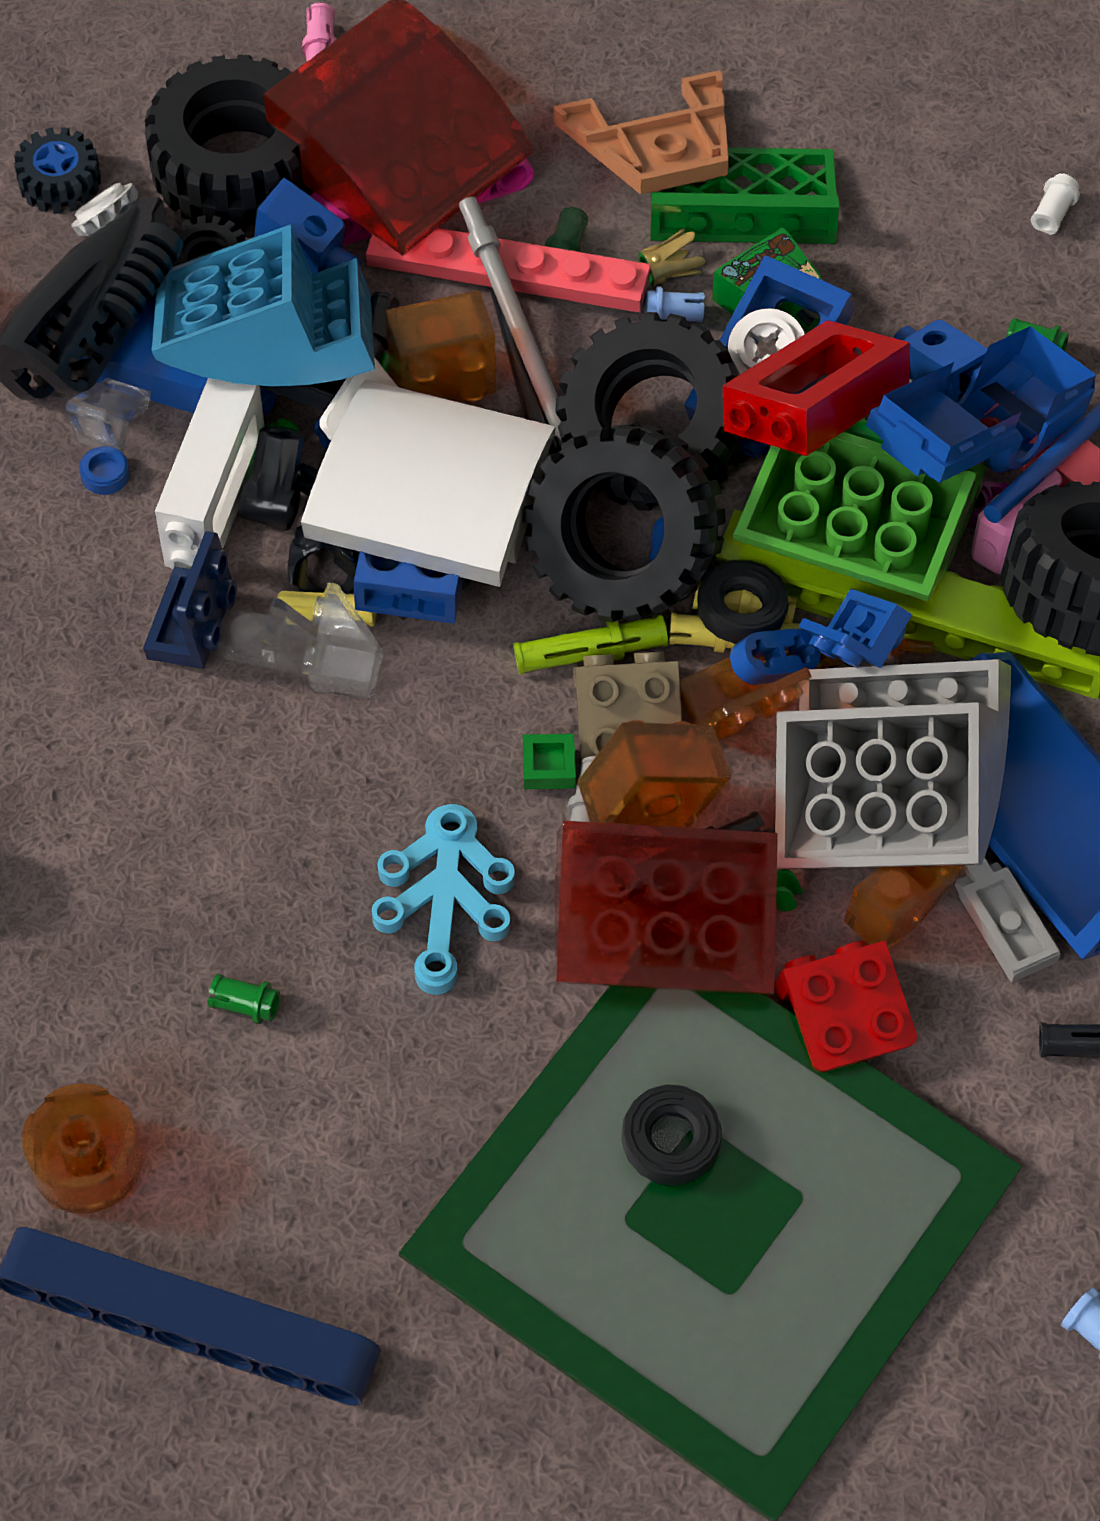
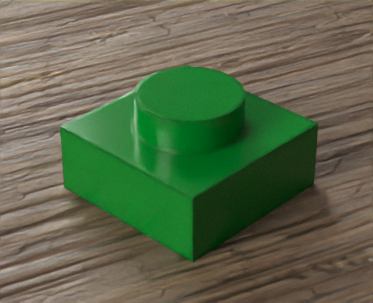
M574 733L523 734L524 790L575 789Z

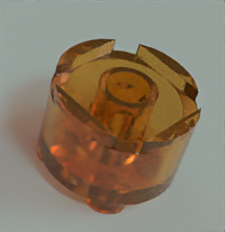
M85 1083L60 1087L44 1097L45 1102L34 1114L31 1111L25 1121L22 1132V1147L34 1183L49 1205L67 1212L84 1214L105 1210L130 1197L140 1175L142 1150L132 1114L123 1101H119L116 1097L109 1094L108 1090L98 1085Z

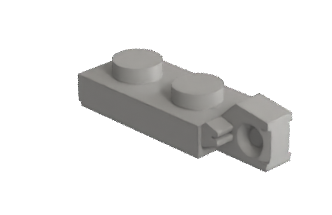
M985 858L982 865H953L960 879L955 881L959 898L1011 983L1058 962L1060 957L1059 949L1008 867L1002 869L997 862L989 865Z

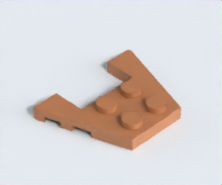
M720 70L682 78L681 93L689 105V109L608 126L593 98L553 106V121L555 125L640 195L728 175L727 135L722 89L723 77Z

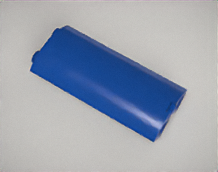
M1011 652L980 653L969 661L999 659L1011 666L1010 714L1005 769L989 847L1003 864L1009 868L1012 875L1082 960L1099 955L1100 757Z

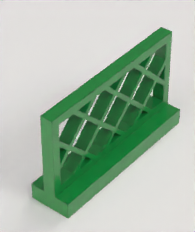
M727 147L728 167H730L728 175L706 180L707 183L698 189L691 184H685L658 192H651L650 241H666L684 228L683 234L691 231L694 232L695 237L693 241L758 243L783 227L796 243L836 244L839 196L836 195L833 149ZM758 164H770L776 169L765 175L754 167ZM804 165H824V168L813 176L801 169ZM740 176H744L752 181L753 184L742 189L732 181ZM788 176L798 182L799 185L789 190L778 182ZM672 189H675V190L678 191L679 193H668V192L671 191ZM718 190H721V191L724 192L725 194H719V193H715V192H717ZM766 190V191L769 192L770 194H761V193ZM812 191V192H814V193L817 194V195H806V194H808L809 192Z

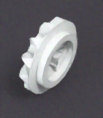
M117 183L109 187L75 213L77 219L71 227L78 236H88L95 233L111 222L125 204L137 200L138 191L132 183L124 186L121 183Z
M761 309L744 316L735 325L729 337L728 351L739 373L742 374L771 356L767 354L762 359L759 358L757 360L760 351L753 338L759 342L762 340L765 343H769L773 338L776 339L778 337L775 345L777 351L803 336L804 332L797 320L788 313L777 309Z

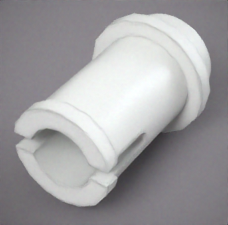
M1057 174L1054 178L1046 181L1044 185L1045 195L1030 220L1035 229L1050 235L1058 231L1060 223L1069 207L1075 205L1079 200V184L1073 177L1067 174Z

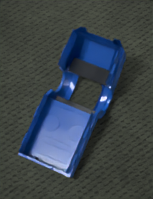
M1029 326L989 345L982 365L974 371L967 391L957 403L949 398L954 385L949 379L954 365L953 362L885 394L880 406L871 409L865 426L881 437L880 439L883 441L881 448L916 476L925 473L938 483L984 461L985 466L996 473L1022 468L1029 463L1039 452L1058 439L1085 415L1095 391L1096 374ZM996 403L999 404L995 409L986 414ZM985 417H993L1001 422L988 428L980 420ZM1039 435L1036 443H1029L1033 438Z

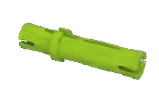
M661 614L656 615V617L621 624L618 621H606L605 627L522 643L515 642L513 643L518 673L521 675L525 674V672L584 661L583 656L614 655V660L624 659V653L660 646L667 647L668 636L665 621Z

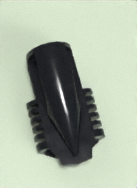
M143 197L125 204L111 222L73 247L9 312L0 326V382L21 400L30 401L48 397L55 389L63 394H74L90 390L95 385L129 330L138 322L139 315L145 311L147 302L152 300L156 289L163 283L164 276L170 272L173 263L177 261L185 248L180 236L167 225L164 203L160 197ZM102 324L98 333H96L92 326ZM96 334L98 338L101 340V342L95 343L94 341ZM72 362H78L73 370L74 374L78 377L76 380L70 379L72 374L70 365ZM28 370L34 375L33 380L37 383V386L31 387L29 385L32 377L27 372Z

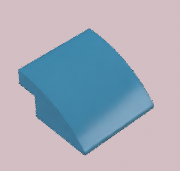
M290 224L172 267L170 272L164 276L161 286L157 288L152 353L155 360L171 367L202 377L236 384L296 386L345 379L375 370L371 291L357 258L312 274L294 229Z

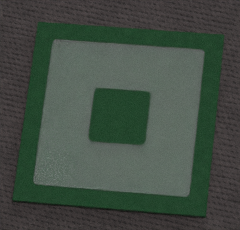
M657 925L399 1251V1257L767 1520L777 1521L1017 1176L1022 1166L865 1061L827 1072L816 1071L812 1066L797 1018L794 1014L660 925ZM666 1084L686 1086L702 1094L716 1109L722 1126L720 1151L711 1168L695 1181L677 1186L657 1184L641 1176L628 1162L621 1142L623 1120L632 1102L648 1089ZM667 1116L660 1118L650 1129L652 1142L658 1149L666 1153L675 1154L682 1152L693 1141L691 1127L678 1117Z

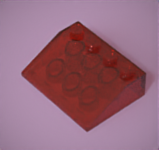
M563 820L557 832L556 983L773 995L778 833Z

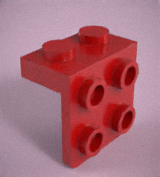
M856 941L837 948L835 955L818 960H816L815 955L794 959L784 965L785 969L782 970L774 982L780 1004L788 1001L792 1003L812 1066L818 1072L831 1071L907 1049L917 1040V1032L886 941L866 945L865 941Z

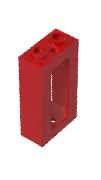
M827 320L723 385L724 431L808 456L868 416L871 409L880 406L885 394L910 383V342ZM856 347H858L861 350V355L858 354ZM822 375H829L804 392L795 394Z

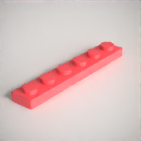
M382 218L377 219L366 251L367 266L492 287L481 258L474 256L467 237L470 233ZM498 238L501 245L498 252L514 291L641 312L651 278V264Z

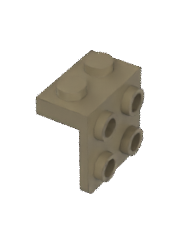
M665 652L634 653V664L614 665V655L583 656L584 666L573 667L574 687H576L580 761L590 756L604 758L601 769H604L607 761H610L614 768L673 765L679 763L683 758L678 661L665 662Z

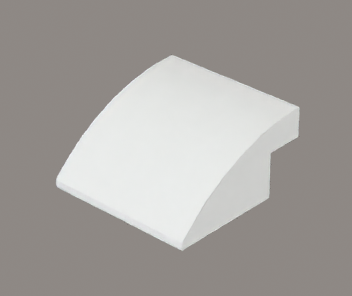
M365 380L343 414L322 461L301 520L304 538L403 563L414 564L415 566L446 574H455L462 578L500 587L507 563L516 564L528 524L522 522L523 507L532 505L534 497L529 495L527 491L532 479L543 474L540 465L548 457L555 434V426Z

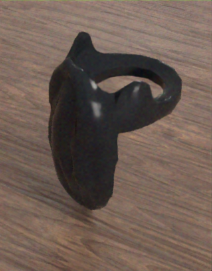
M302 525L298 526L289 547L287 562L289 583L292 586L296 585L301 592L324 593L325 589L317 587L309 579L307 557L316 551L326 549L341 558L348 569V577L344 584L336 589H332V592L349 594L354 588V577L358 563L356 551L304 538Z

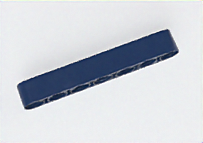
M28 1227L16 1228L0 1264V1289L10 1295L348 1406L361 1405L381 1352L378 1344L360 1334Z

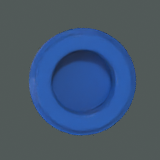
M102 446L94 448L82 457L79 464L83 485L89 491L96 494L107 495L121 490L129 480L130 471L127 458L123 452L114 447Z

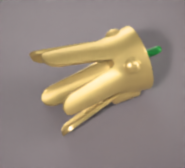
M683 228L662 244L653 245L638 253L640 263L651 264V278L649 281L651 287L658 283H664L668 278L702 274L700 270L690 269L704 265L705 259L700 256L683 259L689 252L688 250L681 249L693 241L695 237L694 232L691 231L683 234L685 231Z

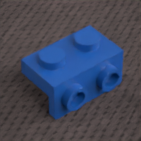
M850 589L828 627L803 618L798 627L813 636L808 643L811 647L832 659L837 657L855 668H858L862 661L881 668L889 653L903 640L906 631L905 626L912 614L898 604Z

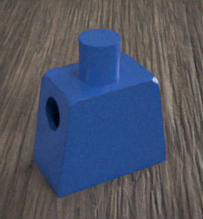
M283 178L257 209L254 238L291 224L312 274L357 258L361 267L362 260L342 248L346 227L343 220L287 179Z
M935 320L918 331L911 326H905L893 337L910 342V379L912 381L954 362L949 375V379L954 384L949 398L955 403L967 391L974 371L982 365L987 352L985 346L944 320Z

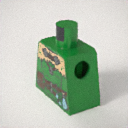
M782 227L714 270L712 300L733 315L765 255L820 280L822 278L789 233ZM785 301L777 307V310L786 312L795 318L802 327L804 334L817 327L820 322L818 314L794 303Z

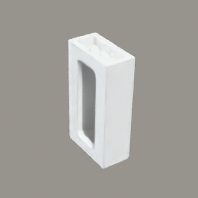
M208 378L155 509L165 567H170L171 569H174V567L191 569L206 531L218 533L222 549L224 548L239 509L244 485L252 475L259 430L265 426L259 385L236 384Z

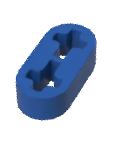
M801 629L763 631L750 634L735 644L731 649L730 662L735 674L748 684L759 685L787 682L800 679V670L815 669L820 661V652L808 644L812 637ZM787 650V651L789 652V654H796V655L786 656L785 651ZM764 657L766 662L763 663L760 659L754 658Z

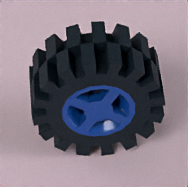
M53 127L45 129L46 136L41 137L38 131L31 134L32 143L24 139L20 144L21 151L16 150L14 155V167L22 198L26 197V201L31 207L37 203L39 211L47 212L49 206H53L54 214H62V206L68 205L70 212L78 210V201L85 205L91 200L90 194L97 195L99 191L98 184H101V173L96 148L94 149L93 142L89 138L84 140L83 133L77 130L71 136L69 128L61 127L60 134H54Z

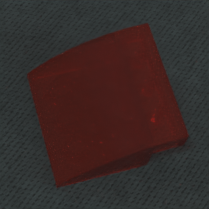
M389 0L263 94L266 120L299 144L303 183L402 256L460 211L459 203L463 199L468 197L477 198L533 153V146L525 132L489 81L441 29L406 0Z

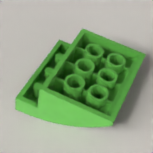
M842 432L808 456L771 446L733 533V539L929 601L943 579L968 525L983 487L986 466L976 464L938 483L925 473L916 476L881 448V443L846 432Z

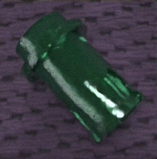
M569 206L563 208L562 212H560L554 234L546 239L544 246L581 252L579 243L589 222L588 215L577 207Z

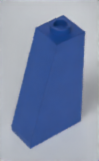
M154 296L151 301L147 302L145 311L139 315L138 322L129 330L96 383L194 414L208 378L155 360L152 353L156 297ZM97 334L94 339L95 343L101 342ZM260 388L263 418H265L275 405L276 393Z

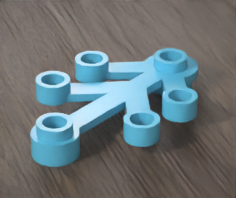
M447 804L436 808L426 820L425 835L402 852L390 850L383 853L377 863L380 880L387 886L396 887L408 880L412 869L438 853L435 870L397 898L382 897L372 907V920L375 928L382 933L389 934L398 931L403 926L404 920L433 899L427 950L417 957L414 965L417 985L424 992L433 995L444 994L451 990L458 978L456 959L449 953L454 900L478 924L479 933L486 940H502L510 931L509 912L501 905H490L458 871L459 854L483 875L485 888L493 894H504L512 889L515 882L514 867L507 859L494 858L476 839L478 827L475 816L467 808L456 804ZM449 822H455L460 825L454 831L445 830L442 826ZM390 864H399L403 867L397 873H389L385 870ZM501 871L506 873L508 877L502 881H496L490 878V875L493 872ZM385 910H392L397 913V916L391 920H383L379 917ZM490 918H498L503 921V924L500 927L491 928L485 922ZM433 961H439L445 965L444 969L438 972H432L426 967Z

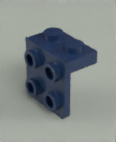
M209 531L204 533L191 569L174 567L143 647L147 660L204 669L210 652L216 651L219 647L222 636L221 622L226 609L231 610L235 604L237 583L231 578L228 568L227 551L222 549L218 533Z

